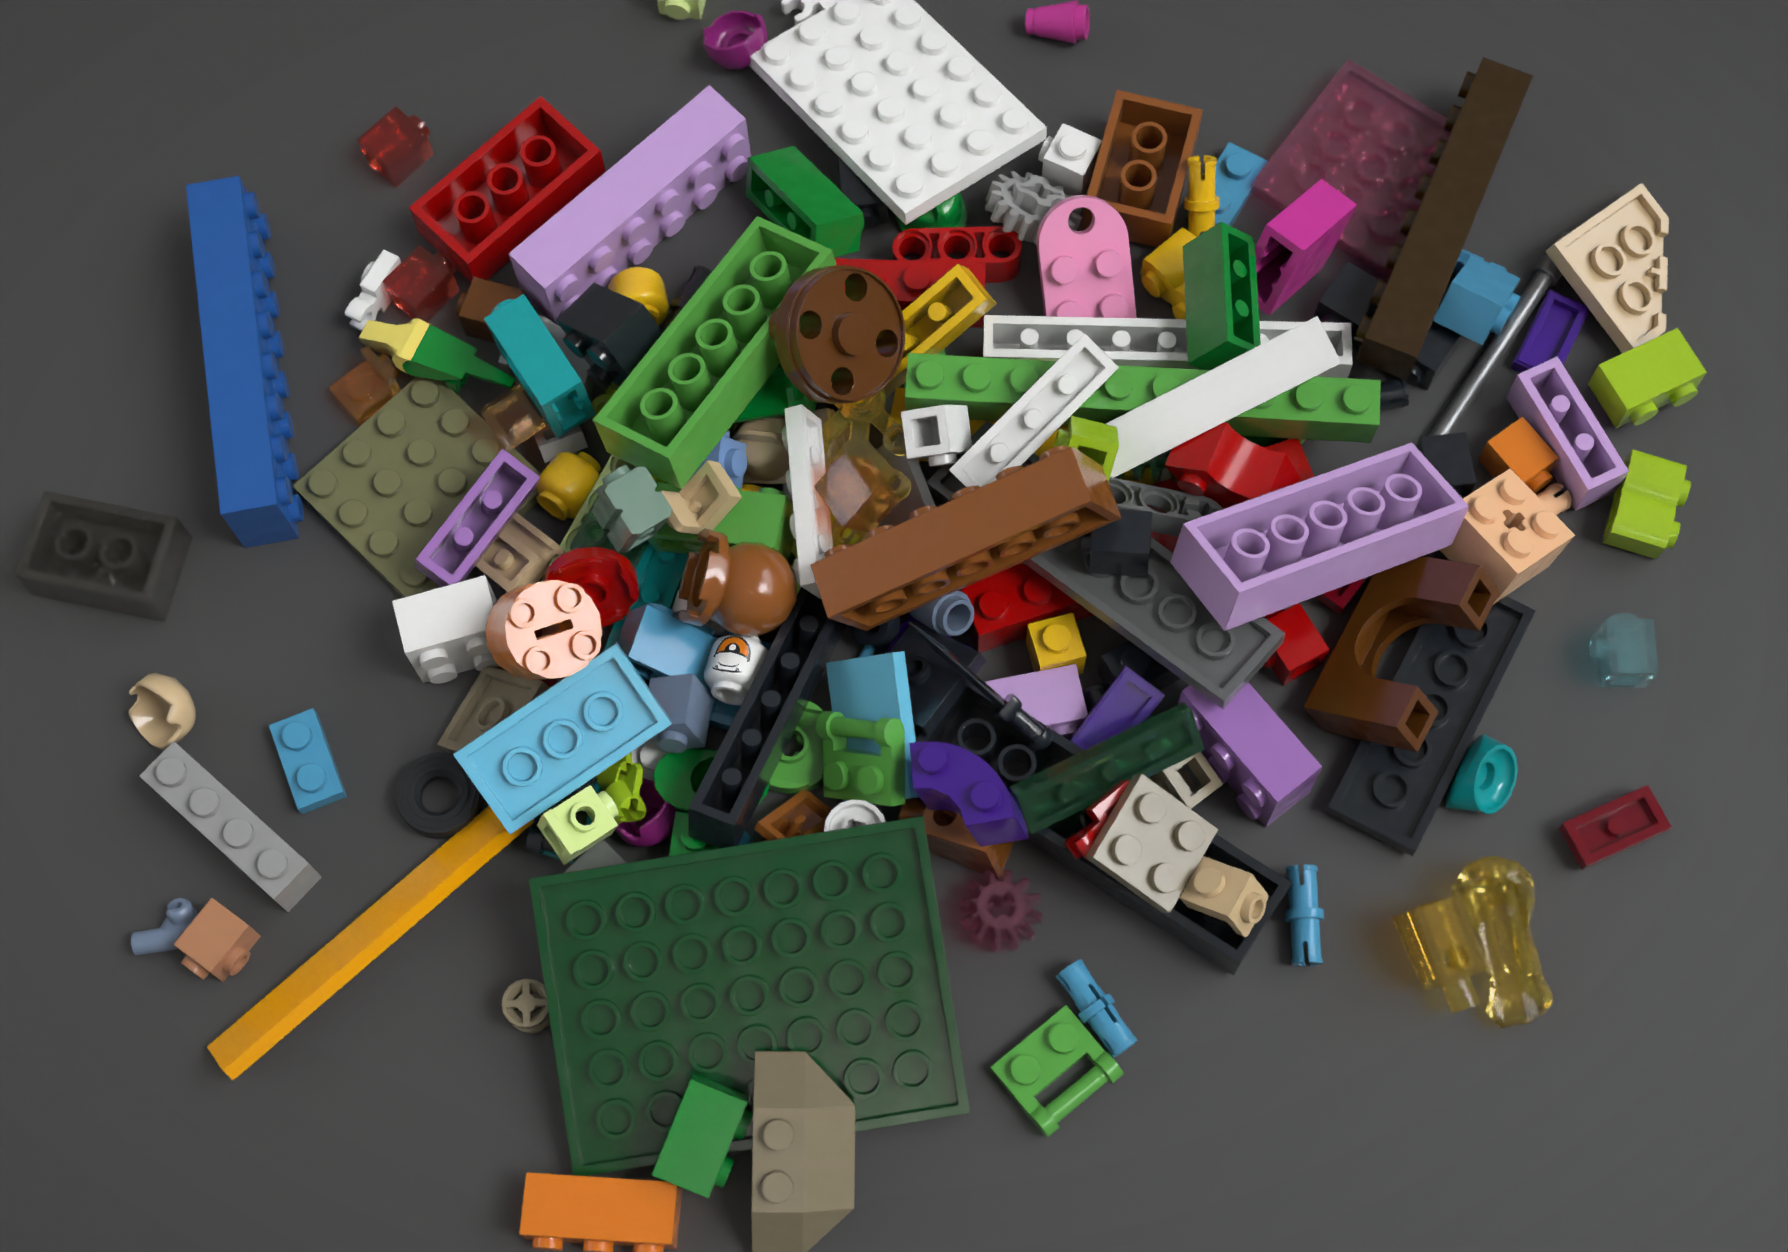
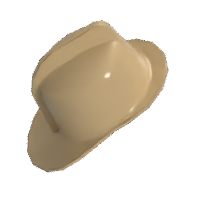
M785 416L744 421L732 433V439L747 444V469L743 476V483L770 485L786 483V472L790 470L789 455L782 440V428L786 426Z

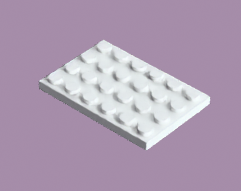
M843 0L832 8L820 11L766 42L760 50L750 56L751 64L749 66L905 225L1046 139L1047 127L914 0Z

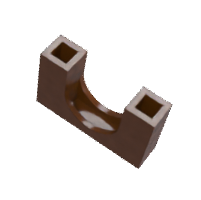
M1423 556L1372 575L1359 603L1351 613L1350 620L1340 639L1331 651L1321 675L1309 693V697L1304 705L1305 710L1325 732L1418 752L1438 714V710L1418 686L1376 678L1379 660L1385 649L1394 639L1407 630L1420 625L1441 624L1480 631L1499 594V590L1480 565Z

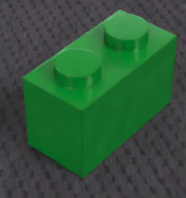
M693 1073L652 1176L706 1198H709L714 1185L723 1188L734 1163V1159L726 1156L732 1139L743 1140L753 1116L752 1111L745 1109L749 1096Z

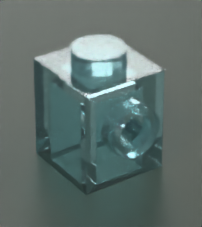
M1633 613L1615 614L1605 619L1596 633L1591 635L1589 656L1592 663H1597L1599 687L1646 688L1657 676L1659 671L1654 619H1638V616Z

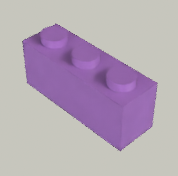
M502 448L415 559V568L440 587L464 581L535 490L540 476Z

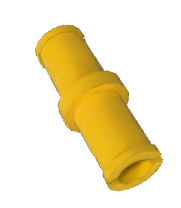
M1199 155L1188 158L1189 195L1184 198V208L1188 210V231L1195 237H1198L1202 231L1204 233L1215 226V210L1220 207V197L1215 195L1217 158L1214 156L1204 155L1203 174H1201Z

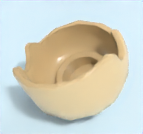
M158 673L148 674L129 690L130 695H138L137 701L129 709V717L138 732L152 746L164 750L173 741L177 743L183 739L193 728L196 719L195 705L189 691L175 678Z

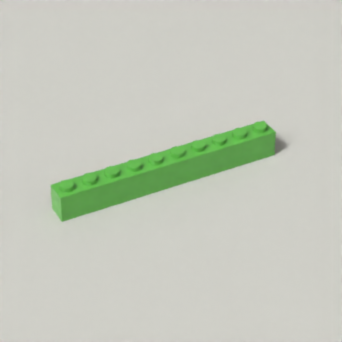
M908 353L905 408L908 411L938 405H967L969 420L998 421L1057 361ZM1117 365L1119 368L1071 416L1106 424L1210 370ZM1315 376L1226 422L1241 436L1371 443L1380 425L1381 380ZM1070 417L1062 425H1068Z

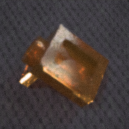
M368 345L360 350L365 361L329 387L333 396L359 426L401 391L395 379L400 375L397 367L385 353L377 356Z

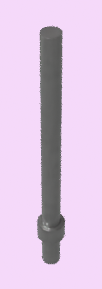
M1563 232L1558 241L1570 232ZM1548 255L1542 256L1532 271L1533 279L1521 295L1509 320L1506 321L1500 334H1495L1429 436L1453 433L1548 287L1555 286L1562 276V273Z

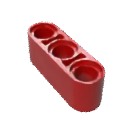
M1003 226L912 228L897 234L893 240L892 257L893 260L911 261L903 257L907 254L915 253L922 257L914 261L986 263L985 283H1002L1012 280L1020 271L1022 241L1018 240V233L1015 231L1005 233L1002 230ZM997 251H1005L1011 255L1006 258H997L992 254ZM960 252L965 254L966 257L957 260L948 257V255Z

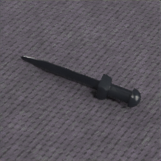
M908 621L910 626L937 654L998 706L992 713L995 718L1002 722H1009L1031 741L1029 747L1034 750H1043L1051 744L1053 740L1051 727L1046 725L1043 728L1033 717L1027 714L1021 708L1022 702L1014 694H1008L1003 699L941 643Z

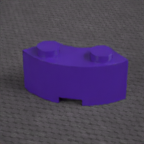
M934 741L909 743L913 789L929 810H949L962 816L965 826L980 847L1029 838L1027 826L1018 804L998 774L983 759L964 748L948 743Z

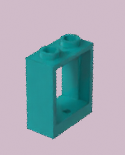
M523 294L516 299H507L496 305L491 314L486 316L484 320L501 355L555 437H561L595 416L596 413L582 380L526 296Z

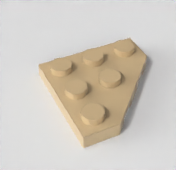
M1643 183L1610 204L1545 251L1622 353L1657 338L1666 331V314L1662 313V293L1667 290L1668 258L1663 257V240L1669 234V217Z

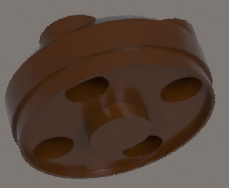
M835 265L819 267L806 272L791 285L783 297L780 306L772 312L769 319V332L771 338L776 343L778 357L785 374L800 392L815 403H854L876 395L893 379L903 357L905 323L899 302L892 290L881 278L862 268Z

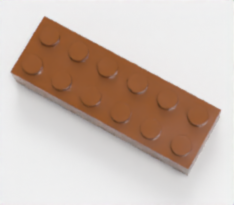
M1057 446L1043 452L1040 455V461L1027 467L1013 466L1002 470L996 475V481L982 487L969 486L958 490L952 495V501L941 506L930 505L909 514L910 520L896 526L884 525L877 527L866 534V540L855 545L843 544L827 550L824 553V559L810 564L827 617L867 631L929 604L940 597L947 596L1121 519L1102 465L1072 446Z

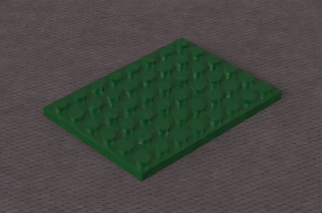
M924 816L529 879L573 1176H589L656 1165L693 1073L748 1095V1103L745 1109L753 1112L755 1051H806L855 1104V1132L970 1113ZM753 1116L743 1140L733 1138L727 1153L753 1149Z

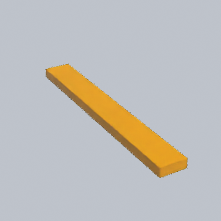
M491 807L485 808L466 827L451 837L210 1043L207 1048L221 1069L232 1080L236 1079L527 829L534 819L512 834H509Z

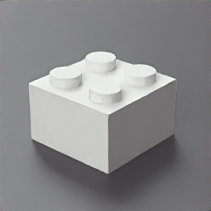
M485 575L392 601L404 652L423 683L428 681L434 684L445 683L455 679L458 675L457 673L475 668L482 671V669L488 666L499 667L487 647L485 627L489 612L497 602V599Z

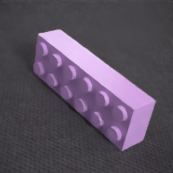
M710 85L509 253L520 289L525 290L528 301L546 318L559 325L556 319L593 283L608 288L611 279L620 271L628 269L634 264L639 265L650 256L653 247L666 236L672 237L677 234L684 226L687 218L698 209L707 208L715 200L721 189L731 181L736 182L747 173L748 157H751L746 118Z
M1411 442L1183 523L1170 563L1223 630L1226 631L1452 545L1469 506Z

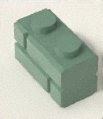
M624 465L602 479L604 484L596 489L599 498L594 504L592 513L602 529L609 530L607 537L617 553L625 554L655 536L673 511L663 493L654 490L657 484L646 467L638 466L630 471L628 466Z

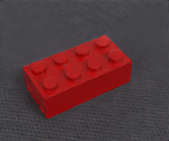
M540 96L408 208L419 234L470 282H472L473 277L488 280L510 261L509 253L602 176L606 170L601 150Z

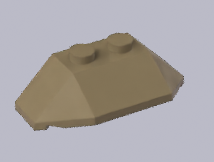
M755 1051L752 1252H808L854 1209L855 1104L806 1051Z

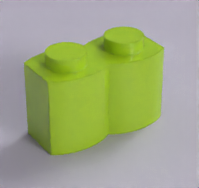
M1632 449L1623 461L1629 472L1614 493L1602 543L1657 559L1666 548L1672 549L1676 543L1681 526L1680 522L1674 521L1676 506L1681 508L1684 506L1689 495L1691 481L1685 480L1687 465Z

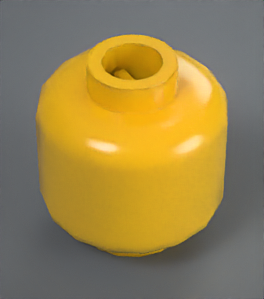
M630 267L616 274L608 284V289L642 303L658 326L668 316L669 303L665 284L661 276L654 270L645 267Z
M571 452L558 453L539 475L540 479L536 487L539 493L536 497L538 503L546 512L559 520H565L567 517L575 519L600 476L601 466L592 456L585 452H579L578 455Z

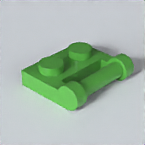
M822 712L817 719L816 730L823 739L824 797L843 800H864L871 804L885 806L905 804V730L902 721L890 717H882L878 721L845 718L840 712ZM847 737L875 740L881 746V753L847 749Z
M1067 1005L990 1067V1071L1047 1138L1059 1129L1057 1124L1107 1081L1113 1084L1124 1075L1117 1062L1100 1046ZM1087 1056L1094 1067L1044 1108L1035 1097L1082 1058Z

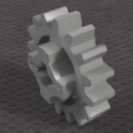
M1011 171L1009 177L1000 174L996 181H992L985 199L987 201L985 210L992 212L990 218L992 222H1002V230L1005 233L1015 231L1018 233V240L1034 242L1037 245L1038 228L1045 214L1056 203L1072 195H1065L1064 187L1061 185L1055 187L1049 185V179L1046 177L1032 175L1029 172L1026 173L1025 177H1021L1015 171ZM1081 207L1074 209L1068 217L1069 228L1077 231L1082 219L1080 216Z

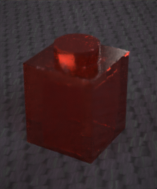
M396 106L357 140L366 162L395 188L434 155L428 140L430 131L416 115L412 114L408 117Z
M421 245L382 281L393 304L412 319H421L427 323L460 291L453 275L456 269L451 262L439 252L432 255Z

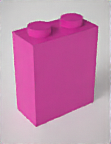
M1322 179L1267 223L1255 246L1258 306L1260 310L1269 316L1323 269L1357 206L1355 202Z

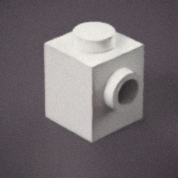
M1062 123L1055 138L1048 136L1040 150L1038 160L1043 162L1042 177L1048 178L1049 185L1053 187L1063 186L1065 195H1084L1091 182L1102 140Z
M938 405L901 412L907 459H929V467L950 465L957 462V454L966 453L972 447L967 405Z

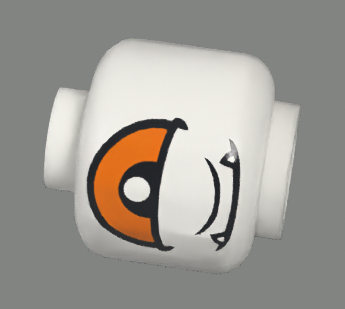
M734 634L720 637L714 642L704 670V681L711 689V694L719 701L731 705L742 704L768 653V650L761 644V640L758 637Z

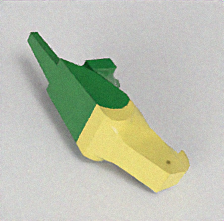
M412 319L409 323L399 325L368 320L359 336L362 344L381 354L386 353L392 356L395 366L402 372L411 376L441 380L447 384V388L453 390L457 395L464 387L469 376L508 389H512L516 382L515 378L474 356L478 350L477 348L421 319Z

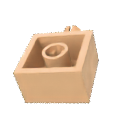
M1508 469L1463 498L1468 504L1469 509L1452 545L1439 550L1449 561L1480 565L1499 590V594L1494 602L1495 604L1548 568L1573 539L1575 534L1556 516L1570 508L1572 504L1571 494L1567 490L1555 498L1554 495L1560 492L1564 486L1553 483L1536 495L1511 469Z

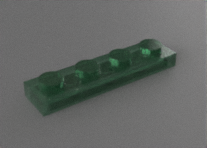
M1183 702L1010 786L1014 800L1023 814L1027 830L1030 834H1033L1091 806L1121 780L1131 781L1132 777L1136 774H1143L1148 778L1205 750L1193 712Z

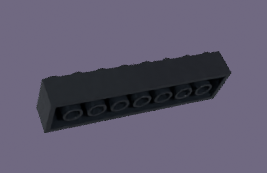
M972 683L961 694L931 736L923 732L920 733L916 742L934 741L959 746L979 756L993 768L1023 814L1029 837L1024 840L1233 976L1292 884L1291 881L1216 834L1203 856L1253 874L1268 894L1266 909L1260 921L1255 923L1249 935L1244 937L1237 934L1228 922L1187 907L1180 897L1170 913H1161L1092 862L1084 859L1082 855L1075 859L1064 844L1073 834L1093 823L1085 811L1089 806L1121 780L1131 781V779L1052 730L1053 740L1047 748L1043 750L1030 748L1029 744L1031 741L1009 722H1002L992 715L998 706ZM1035 719L1040 725L1043 726V728L1046 726L1037 719Z

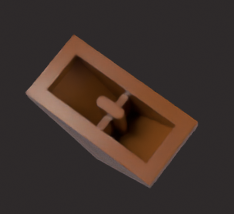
M808 790L800 791L757 822L754 828L756 840L760 842L823 832L825 820L832 809Z

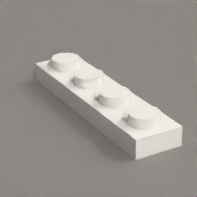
M1084 334L949 470L966 487H982L996 481V475L1002 470L1013 466H1021L1119 367Z
M800 404L784 409L786 426L782 428V440L789 455L790 470L786 472V484L792 495L794 511L790 515V529L796 540L798 556L794 560L793 566L800 586L821 599L810 564L824 559V553L833 548L822 424L820 418Z

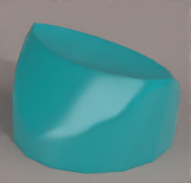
M1484 733L1480 735L1467 751L1454 776L1446 799V807L1482 814L1496 813L1504 807L1512 795L1518 772L1517 758L1512 748Z

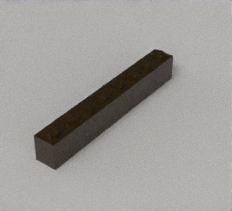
M1485 57L1482 58L1476 74L1467 71L1457 95L1465 99L1463 106L1460 107L1453 104L1443 130L1451 132L1448 141L1439 138L1429 161V164L1436 166V170L1433 175L1424 173L1414 198L1422 201L1419 210L1409 208L1399 232L1407 236L1404 245L1394 243L1384 267L1392 271L1389 281L1379 279L1369 303L1377 307L1373 317L1364 314L1354 340L1362 343L1356 361L1408 380L1533 75Z

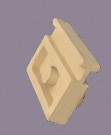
M516 513L475 567L506 592H509L518 586L540 582V579L546 574L549 567L547 563L555 554L560 556L565 551L546 534Z

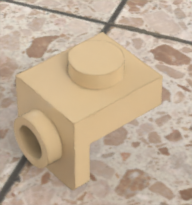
M708 460L679 493L661 491L673 509L670 514L671 516L666 521L668 525L677 532L699 534L704 528L713 530L742 498L720 462Z
M1203 856L1182 892L1180 899L1191 909L1228 922L1237 934L1247 937L1254 924L1259 922L1264 915L1268 894L1253 874Z

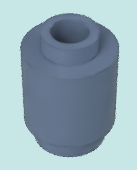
M958 590L910 611L909 614L915 620L939 634L957 636L963 634L971 626L974 619V608L968 596Z

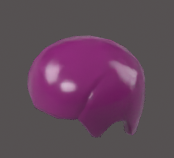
M731 10L717 17L709 27L703 29L704 42L702 45L710 59L724 69L742 70L751 64L750 56L760 50L768 41L766 25L758 13L753 14L749 11Z
M643 778L639 794L645 804V817L636 822H622L615 829L624 842L636 847H649L669 839L673 832L675 812H682L681 809H677L663 800L655 789L654 780Z

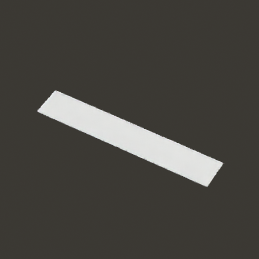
M1318 316L1106 423L1117 427L1119 448L1110 477L1114 478L1341 364Z

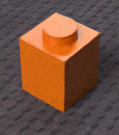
M1522 416L1487 441L1478 460L1494 478L1511 469L1536 494L1553 479L1550 472L1559 457Z

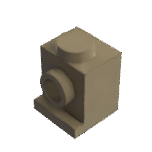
M1196 744L1168 757L1145 775L1190 809L1223 785ZM1187 763L1201 784L1195 786L1182 766Z

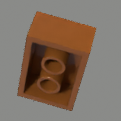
M1117 90L1087 195L1106 201L1120 214L1127 227L1129 241L1159 247L1172 235L1189 172L1188 158L1194 154L1203 109ZM1085 207L1082 230L1087 229L1092 222V213Z

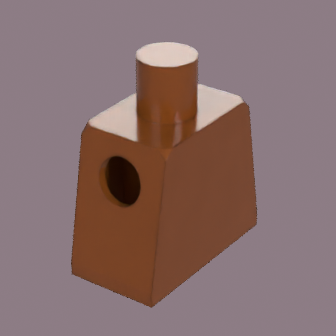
M914 798L905 800V804L902 805L899 819L924 816L930 853L1000 880L1015 841L980 847L965 826L962 816L949 810H929L923 801Z

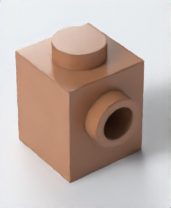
M211 898L176 940L174 945L187 954L181 963L201 979L205 980L209 973H212L224 982L229 975L237 974L246 965L251 955L249 950L261 935L215 899Z

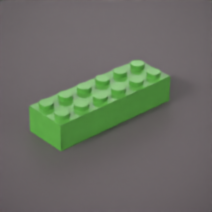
M757 216L593 419L606 451L636 467H646L651 475L682 490L780 364L776 343L771 338L769 332V319L772 312L780 306L788 289L803 274L819 267L836 265L833 250Z

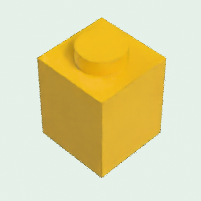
M1073 613L1027 624L1026 646L1034 672L1076 664L1078 675L1084 673L1086 653Z

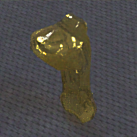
M1491 855L1465 865L1452 886L1451 895L1454 903L1459 907L1462 917L1477 932L1483 964L1489 977V994L1484 1010L1494 1023L1500 1028L1531 1023L1536 1018L1545 1014L1553 1003V995L1543 977L1529 922L1535 905L1534 879L1526 868L1517 861Z

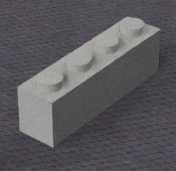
M175 741L140 775L150 787L287 912L322 878L303 857Z

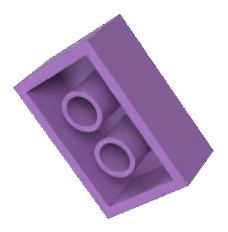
M1249 682L1224 709H1221L1190 685L1181 692L1173 719L1176 723L1174 729L1177 735L1188 747L1197 745L1223 784L1227 782L1238 795L1236 797L1237 804L1251 820L1258 818L1266 828L1309 794L1322 766Z

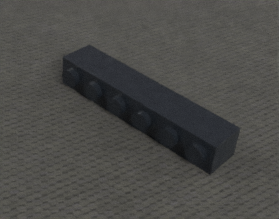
M803 587L800 588L795 605L777 633L688 808L689 836L718 848L739 844L826 668V663L829 662L846 627L844 623L829 619L822 599Z

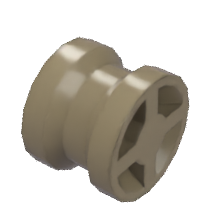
M525 978L514 982L507 988L503 994L501 1005L503 1014L515 1029L525 1034H536L544 1031L551 1025L545 986L534 979ZM536 1007H541V1009H537L536 1012L532 1014L531 1018V1013L536 1009Z

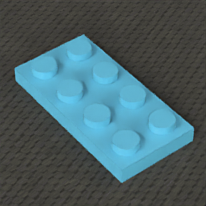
M616 642L591 659L585 668L569 677L563 678L453 755L509 834H512L672 724V721Z

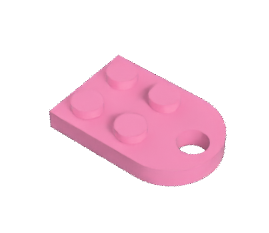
M1089 195L1071 196L1056 203L1043 217L1038 228L1036 240L1044 316L1137 318L1129 236L1125 222L1120 214L1106 201ZM1079 207L1088 208L1092 213L1090 226L1083 231L1070 229L1068 225L1070 213Z

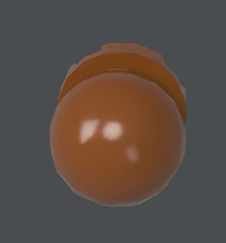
M707 528L699 532L697 535L698 540L704 543L699 554L689 552L685 563L678 598L687 600V611L681 610L679 619L685 623L702 626L707 623L712 615L723 629L738 636L758 637L774 631L788 618L797 601L796 576L787 560L777 550L763 543L741 542L729 548L728 538L724 533Z

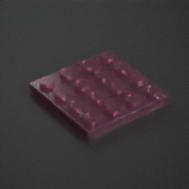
M1347 59L1251 183L1250 193L1282 212L1320 179L1324 180L1357 204L1335 246L1382 276L1390 279L1392 271L1384 267L1394 243L1404 245L1407 236L1399 232L1409 208L1411 207L1416 210L1420 208L1422 201L1414 197L1424 173L1433 175L1436 170V166L1429 164V161L1439 138L1448 141L1451 132L1443 130L1447 118Z

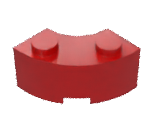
M1227 422L1172 448L1165 463L1168 470L1178 479L1177 485L1181 490L1191 495L1211 498L1223 508H1228L1299 483L1301 479L1286 453L1269 450L1250 442L1238 434Z

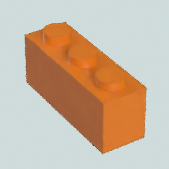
M526 1172L519 1235L527 1240H533V1249L562 1251L563 1242L583 1243V1252H613L614 1245L634 1247L633 1252H664V1249L677 1250L682 1187L666 1181Z

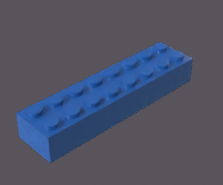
M240 176L187 184L186 192L220 514L244 548L299 539L297 522L304 521V512L299 494H294L292 480L299 479V469L295 454L293 452L289 453L288 439L294 438V427L289 411L284 412L283 398H288L290 392L286 374L279 369L278 358L285 357V349L280 331H275L274 318L280 317V307L275 291H270L269 279L275 278L276 272L270 252H266L265 240L271 239L268 217L266 213L260 214L255 192L247 191Z

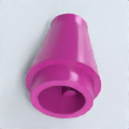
M1078 0L1028 8L1025 20L1026 34L1077 44L1078 40H1087L1090 27L1088 4H1079Z

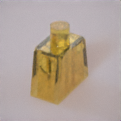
M1461 894L1439 899L1392 916L1423 988L1426 990L1442 987L1452 1013L1480 1004L1470 976L1481 973L1486 968ZM1445 953L1449 957V966L1445 963Z

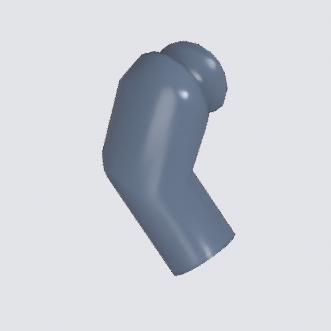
M184 898L174 899L167 905V918L160 928L133 932L131 935V945L134 955L139 956L178 949L174 943L198 915L192 903Z

